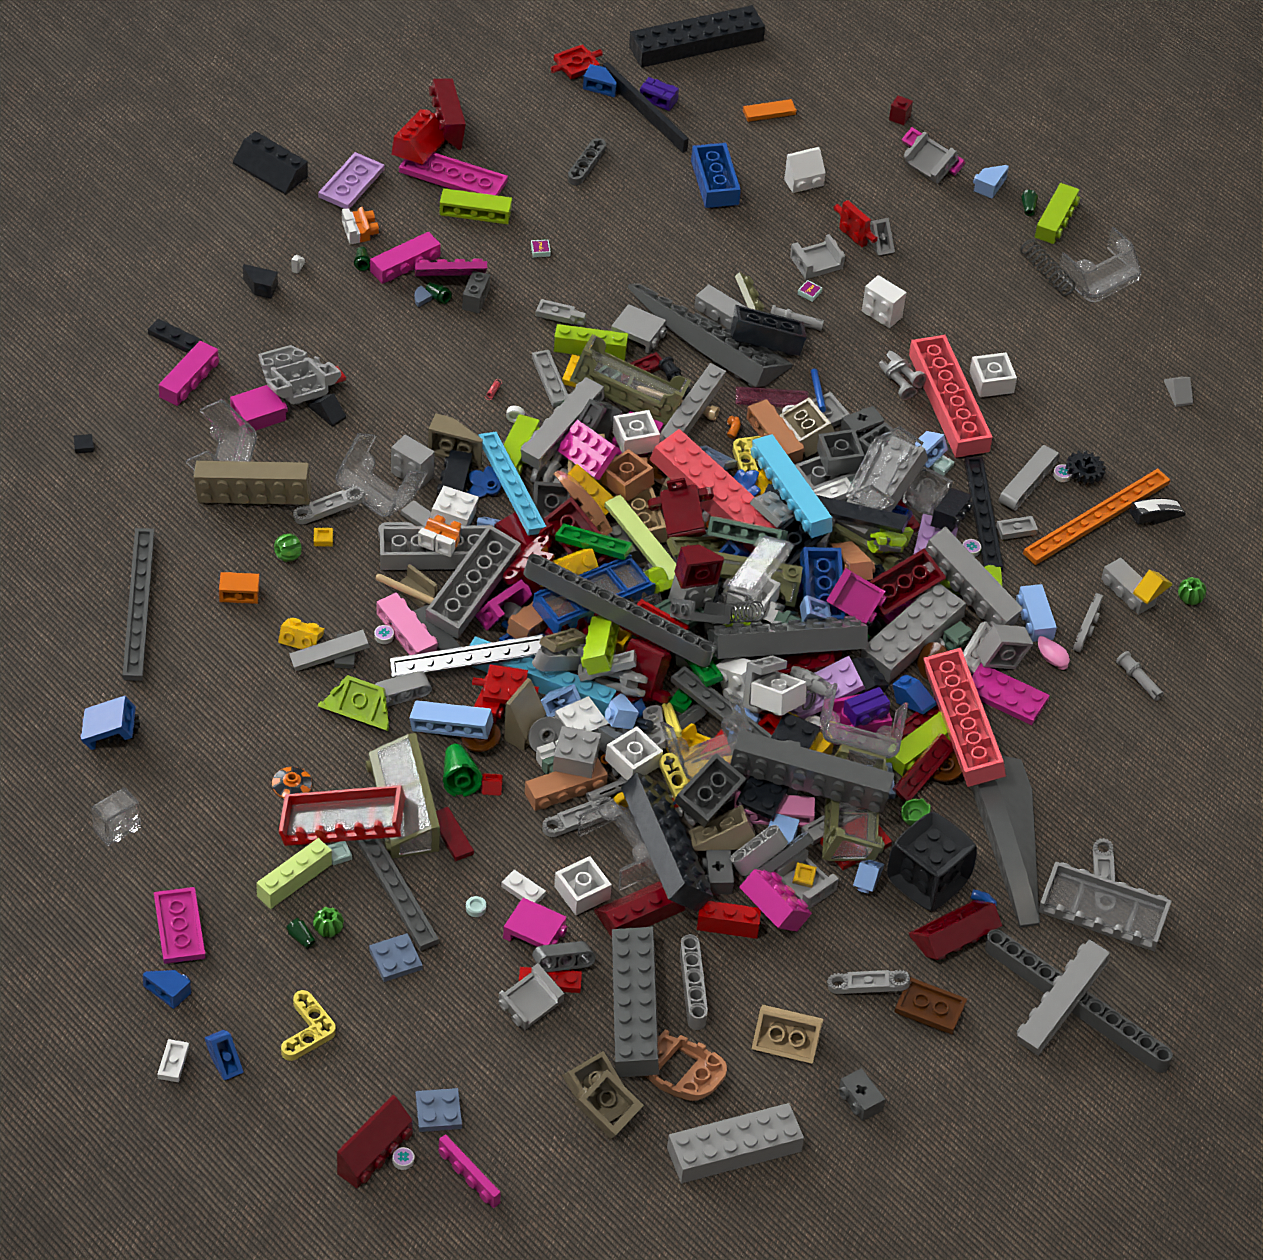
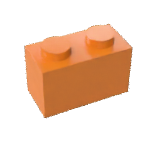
M221 572L219 602L258 604L259 574Z

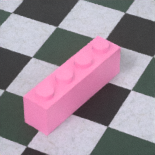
M394 593L377 601V615L385 625L393 629L395 638L409 655L437 651L438 642L436 638L429 634L425 624H421L416 613L408 608L403 598Z
M737 792L735 794L734 808L738 807L736 805V800L738 799L741 792ZM786 794L776 813L799 819L798 827H803L814 821L815 797ZM745 809L752 824L769 825L770 819Z

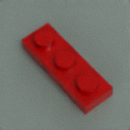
M520 967L519 981L531 973L530 967ZM560 970L546 972L563 992L580 993L582 971Z

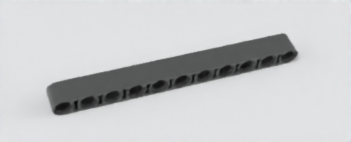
M532 554L528 557L523 572L526 578L699 666L707 667L710 665L716 649L713 643L540 555Z
M994 929L988 933L985 951L1044 994L1047 991L1050 992L1054 987L1055 979L1059 975H1063V973L1004 932ZM1087 991L1071 1012L1154 1071L1163 1073L1169 1069L1173 1056L1169 1047Z

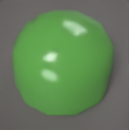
M923 798L919 800L911 799L902 806L901 817L906 824L912 826L921 817L931 812V806Z

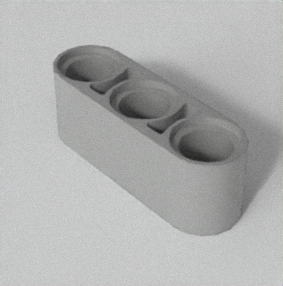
M423 671L409 673L375 684L385 688L387 707L424 697L432 690Z
M772 825L735 851L730 860L741 876H747L754 869H758L787 846L788 841L779 827Z

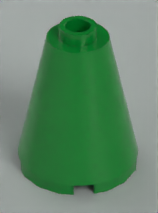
M452 744L445 751L443 786L446 792L452 796L457 797L456 794H463V797L469 796L480 788L482 774L465 748L460 744Z

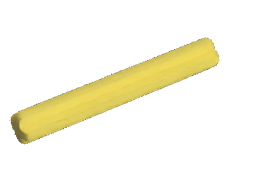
M663 703L662 711L671 736L673 738H680L682 736V729L671 703Z

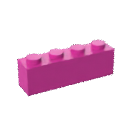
M426 232L371 258L370 272L384 284L415 269V265L419 263V260L432 261L440 257L441 244L429 232Z
M199 341L158 385L159 397L178 406L193 389L197 388L198 383L207 377L211 369L218 365V349Z

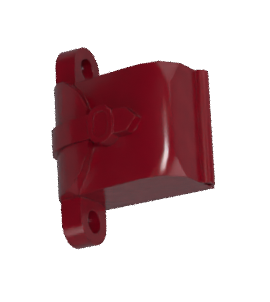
M685 478L667 481L668 489L661 491L660 497L651 498L647 501L650 511L663 510L668 539L670 537H701L706 535L701 502L714 498L713 488L704 487L698 489L694 484L687 485ZM674 483H682L681 485H678V486H673V485H672V484H674Z
M516 512L494 524L496 529L520 542L521 551L541 535H547L550 539L551 546L548 550L559 543V541H555V536L552 534L554 527L552 523L541 529L539 534L527 535Z
M547 535L538 536L523 551H520L503 573L507 584H515L522 579L529 586L533 595L526 601L528 603H532L534 593L546 589V587H540L538 583L526 578L523 572L528 557L532 554L540 555L553 561L554 554L549 553L548 548L551 546V542Z
M632 638L626 649V652L634 650L637 656L636 667H633L631 670L646 676L648 680L647 683H638L637 687L645 690V696L627 697L628 700L634 702L642 698L643 701L651 702L656 700L661 703H668L671 694L662 688L671 662V654L651 643ZM609 677L611 680L620 683V679Z

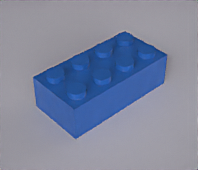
M717 143L692 146L691 162L705 208L739 205L741 189L727 144Z
M803 548L800 555V566L803 567L801 575L802 600L808 595L826 602L843 573L841 548ZM829 603L831 617L844 619L845 612Z

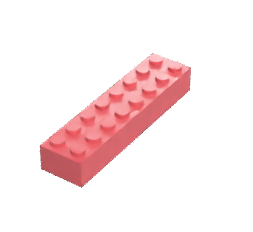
M946 335L911 340L910 359L915 370L922 371L926 375V381L923 385L924 390L955 458L990 452L992 435Z
M680 429L654 447L649 460L671 480L685 478L687 485L694 484L698 489L704 487L713 488L714 498L701 502L702 508L710 516L776 528L750 504L754 496ZM743 542V546L751 553H755V550L759 547V545Z
M958 648L925 657L926 674L967 787L1006 777L1004 761L962 649Z

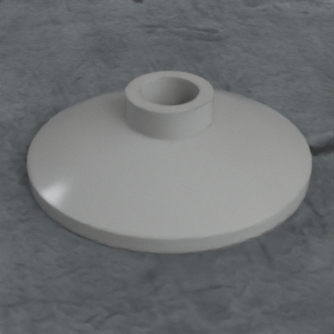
M543 717L537 720L531 726L528 734L529 744L532 749L537 752V747L551 742L555 744V741L559 739L561 728L564 724L555 717ZM545 731H548L547 736H543Z

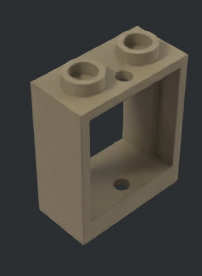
M606 1070L602 1074L598 1072L590 1080L593 1084L588 1089L584 1086L576 1095L579 1099L574 1104L612 1139L644 1105ZM604 1080L631 1105L613 1125L586 1100Z

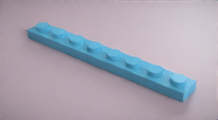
M497 432L479 434V437L483 439V450L527 535L539 534V531L546 527Z

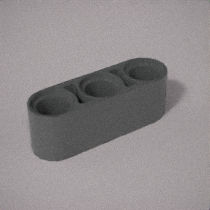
M584 941L543 945L537 947L532 954L536 964L539 963L545 972L586 968L591 966L596 959L595 954Z

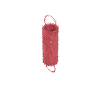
M494 381L487 393L488 398L494 397L501 385L499 381Z

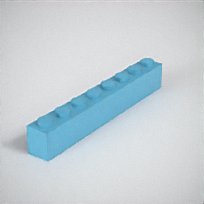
M773 434L753 439L752 448L750 449L753 459L755 458L758 461L760 469L765 471L767 479L772 481L774 489H777L782 500L787 502L789 510L794 512L796 520L801 522L804 531H807L811 538L832 532V516Z
M475 636L469 646L491 642ZM531 657L491 663V665L528 670L527 678L531 679L533 685L539 687V692L545 695L550 691L575 684L580 698L583 699L589 696L604 717L610 701L616 697L617 690L592 680L580 681L578 675L571 672L540 671L533 666L532 661L534 658ZM490 664L472 667L488 673Z

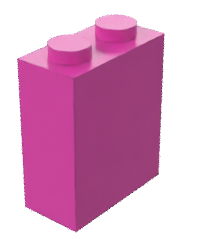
M267 385L230 397L231 411L245 434L286 421V412H288L286 403L282 402L280 396Z

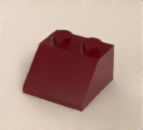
M699 544L681 547L674 570L680 588L687 589L718 584L724 557Z

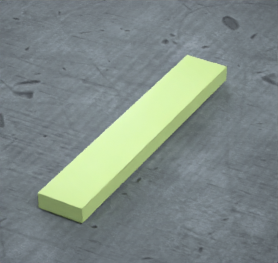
M618 495L606 501L604 505L652 566L664 568L669 580L674 579L676 563L624 498Z

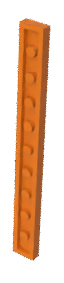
M1159 469L1154 470L1026 547L1023 554L1033 564H1039L1128 510L1132 502L1146 499L1169 485L1170 479Z

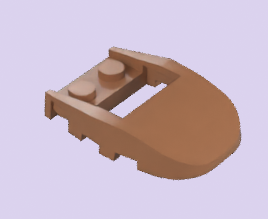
M556 471L553 473L566 491H568L569 495L574 500L578 499L582 504L581 509L599 532L606 536L613 530L601 508L580 483L565 472Z
M664 1030L658 1037L659 1070L677 1050L682 1051L697 1061L675 1087L672 1083L666 1080L663 1081L657 1075L645 1076L662 1091L682 1099L696 1101L707 1097L717 1089L726 1077L727 1065L722 1057L715 1052H709L704 1044L700 1042L695 1044L688 1041L687 1037L681 1035L678 1038L669 1035L668 1030Z

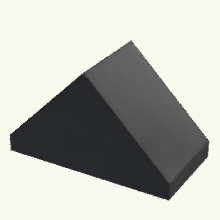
M334 393L321 396L308 404L312 411L332 427L346 419V414Z

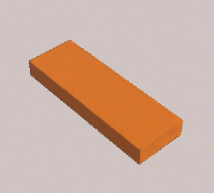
M792 99L743 106V112L747 121L750 122L796 115V108Z

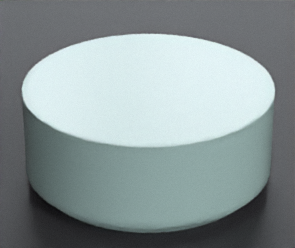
M478 896L469 898L466 902V912L472 917L482 916L486 912V901Z

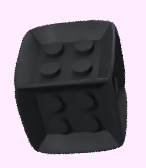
M930 812L917 820L896 840L890 851L887 875L890 881L915 903L929 911H934L952 898L967 883L974 870L977 847L974 841L952 822L938 813Z

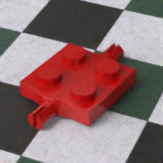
M582 44L554 54V61L558 65L552 66L551 72L554 74L558 71H563L570 79L585 75L590 64L600 66L595 58L603 56V52L601 49L591 52Z
M849 200L843 202L842 207L839 204L834 206V210L841 216L839 228L854 242L864 247L867 245L868 239L872 243L878 240V237L871 232V219Z
M490 664L485 679L473 677L472 685L484 686L483 701L506 704L527 680L528 670ZM534 686L538 694L539 687Z

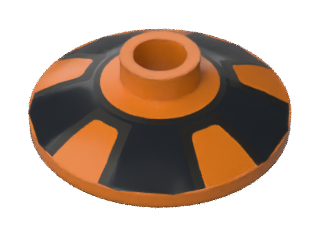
M298 767L283 768L272 779L274 792L283 799L285 794L309 793L312 787V779L309 773Z

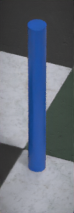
M812 369L811 377L818 408L823 413L826 411V405L817 369Z

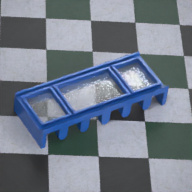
M631 554L625 560L617 559L579 575L626 600L632 597L635 603L641 600L643 592L650 599L653 598L656 583H652L632 559ZM548 588L534 593L532 606L553 633L561 632L562 626L568 624L570 629L576 628L580 618L584 617V620L590 623L591 618L594 617L595 612Z

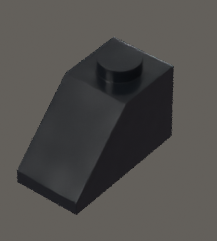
M244 264L243 280L254 295L271 299L278 286V272Z

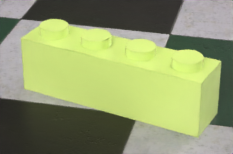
M317 838L257 882V897L272 909L331 866L332 850Z

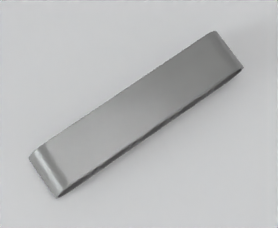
M1043 445L1002 491L999 503L1016 511L1057 464L1060 453Z
M580 644L555 653L541 646L532 664L540 671L578 670V665L581 664V657L584 654L583 647L586 644Z
M689 934L681 939L680 947L686 1014L689 1027L694 1030H701L706 1025L708 1009L700 942L696 936Z

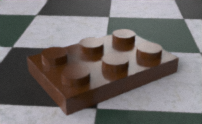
M910 977V986L903 990L894 1013L953 1035L967 1003V998Z

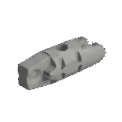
M798 666L792 667L789 676L806 681L807 689H811L823 696L835 694L836 689L834 685L825 681L824 678Z

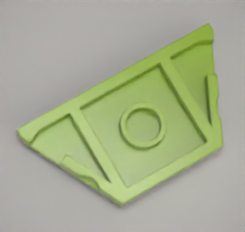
M347 675L340 685L335 687L330 692L331 694L318 704L320 708L389 731L386 692L383 687Z

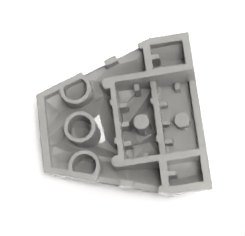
M292 345L258 354L267 386L291 404H300L304 401L326 395L328 393V386L335 384L341 376V371L332 363H320V358L316 356L314 359L307 357V352Z

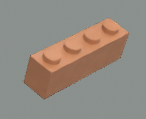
M767 399L748 406L746 419L758 435L764 437L773 434L793 463L802 461L805 450L804 445L795 437L793 430L788 428L785 420L776 412L775 407Z
M852 541L830 544V548H841L843 571L847 568L865 580L873 579V573H875L874 562Z
M562 596L547 603L557 614L566 598ZM532 601L530 605L524 606L519 613L513 614L509 618L506 633L515 639L536 636L547 629L548 625L534 609Z
M597 757L592 779L555 771L526 781L525 795L534 811L546 809L551 805L563 803L577 796H583L587 792L607 785L608 774Z

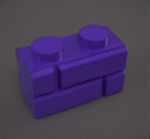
M648 77L641 86L640 93L653 105L670 111L678 101L679 88Z
M878 687L845 700L843 711L854 727L864 726L870 723L871 720L886 717L889 714L890 701L884 695L881 688Z

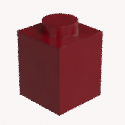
M898 95L891 104L889 120L904 126L911 116L913 101Z

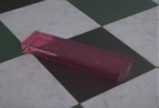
M736 387L735 404L753 405L767 399L774 407L795 406L808 398V391L749 387Z

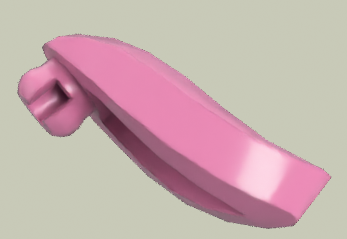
M1040 636L1038 638V647L1042 657L1048 663L1058 666L1060 670L1067 669L1070 661L1067 651L1052 640Z

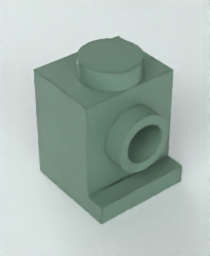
M959 621L944 631L943 641L945 642V647L949 651L963 648L969 643V638L973 633L970 627Z

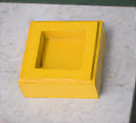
M314 528V546H333V528Z
M797 862L792 883L812 888L817 867Z

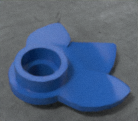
M487 466L484 472L475 470L468 474L473 484L468 490V494L482 498L487 494L494 496L500 492L501 483L497 479L498 477L492 467Z
M740 469L733 477L754 497L761 491L755 485L759 475L758 471L751 470L745 473L743 469Z

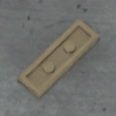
M575 628L541 637L539 644L555 653L586 643L587 635Z

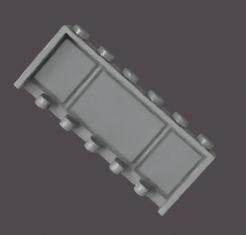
M1055 861L1040 902L1039 913L1155 952L1171 900L1162 895L1148 893L1141 888L1130 887L1124 882H1115L1109 880L1106 876H1097L1085 869H1076L1067 863Z

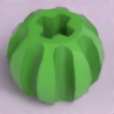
M293 534L279 536L274 544L275 553L282 561H294L301 555V543L297 536Z
M1189 577L1179 585V598L1185 604L1196 605L1201 603L1206 596V586L1199 578Z
M327 907L317 911L313 921L315 931L323 937H334L335 934H339L344 923L342 914L337 909Z

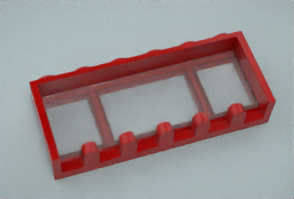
M402 785L285 794L278 832L284 846L311 844L317 838L323 843L401 837V823L406 795Z

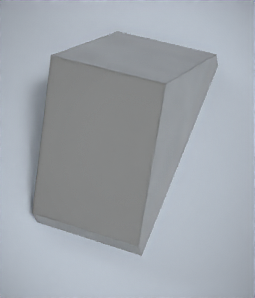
M889 218L871 221V232L878 237L875 243L871 242L877 255L895 252Z
M1190 377L1164 379L1175 407L1193 404Z

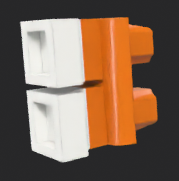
M360 207L358 211L350 212L349 208L342 209V224L350 245L370 241V235L379 234V226L375 222L373 210L364 212L363 207Z
M436 515L433 519L429 518L425 528H421L418 532V545L432 551L435 549V552L451 557L460 542L461 523L454 521L451 525L445 524V518L440 515Z

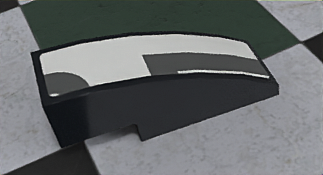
M1150 498L1131 503L1129 511L1138 525L1150 521L1155 525L1186 515L1177 500L1168 498Z

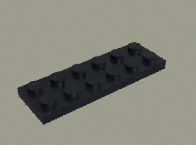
M786 713L782 716L771 738L781 741L792 740L800 742V747L811 749L821 727ZM750 776L736 800V805H743L744 809L773 820L790 787L777 785L771 781L756 779Z

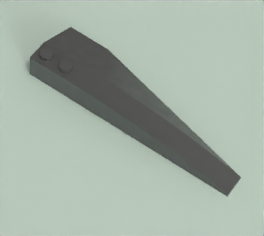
M639 283L628 284V289L654 315L665 319L666 325L701 353L734 373L736 378L747 381L751 387L758 388L768 385L793 365L765 347H755L750 343L734 341L731 338L729 329H721L722 325L697 312L694 315L687 312L688 308L683 305H673V300L669 298L657 297V292Z
M1002 756L1006 777L970 787L1019 927L1039 925L1040 919L1033 793L1022 760Z

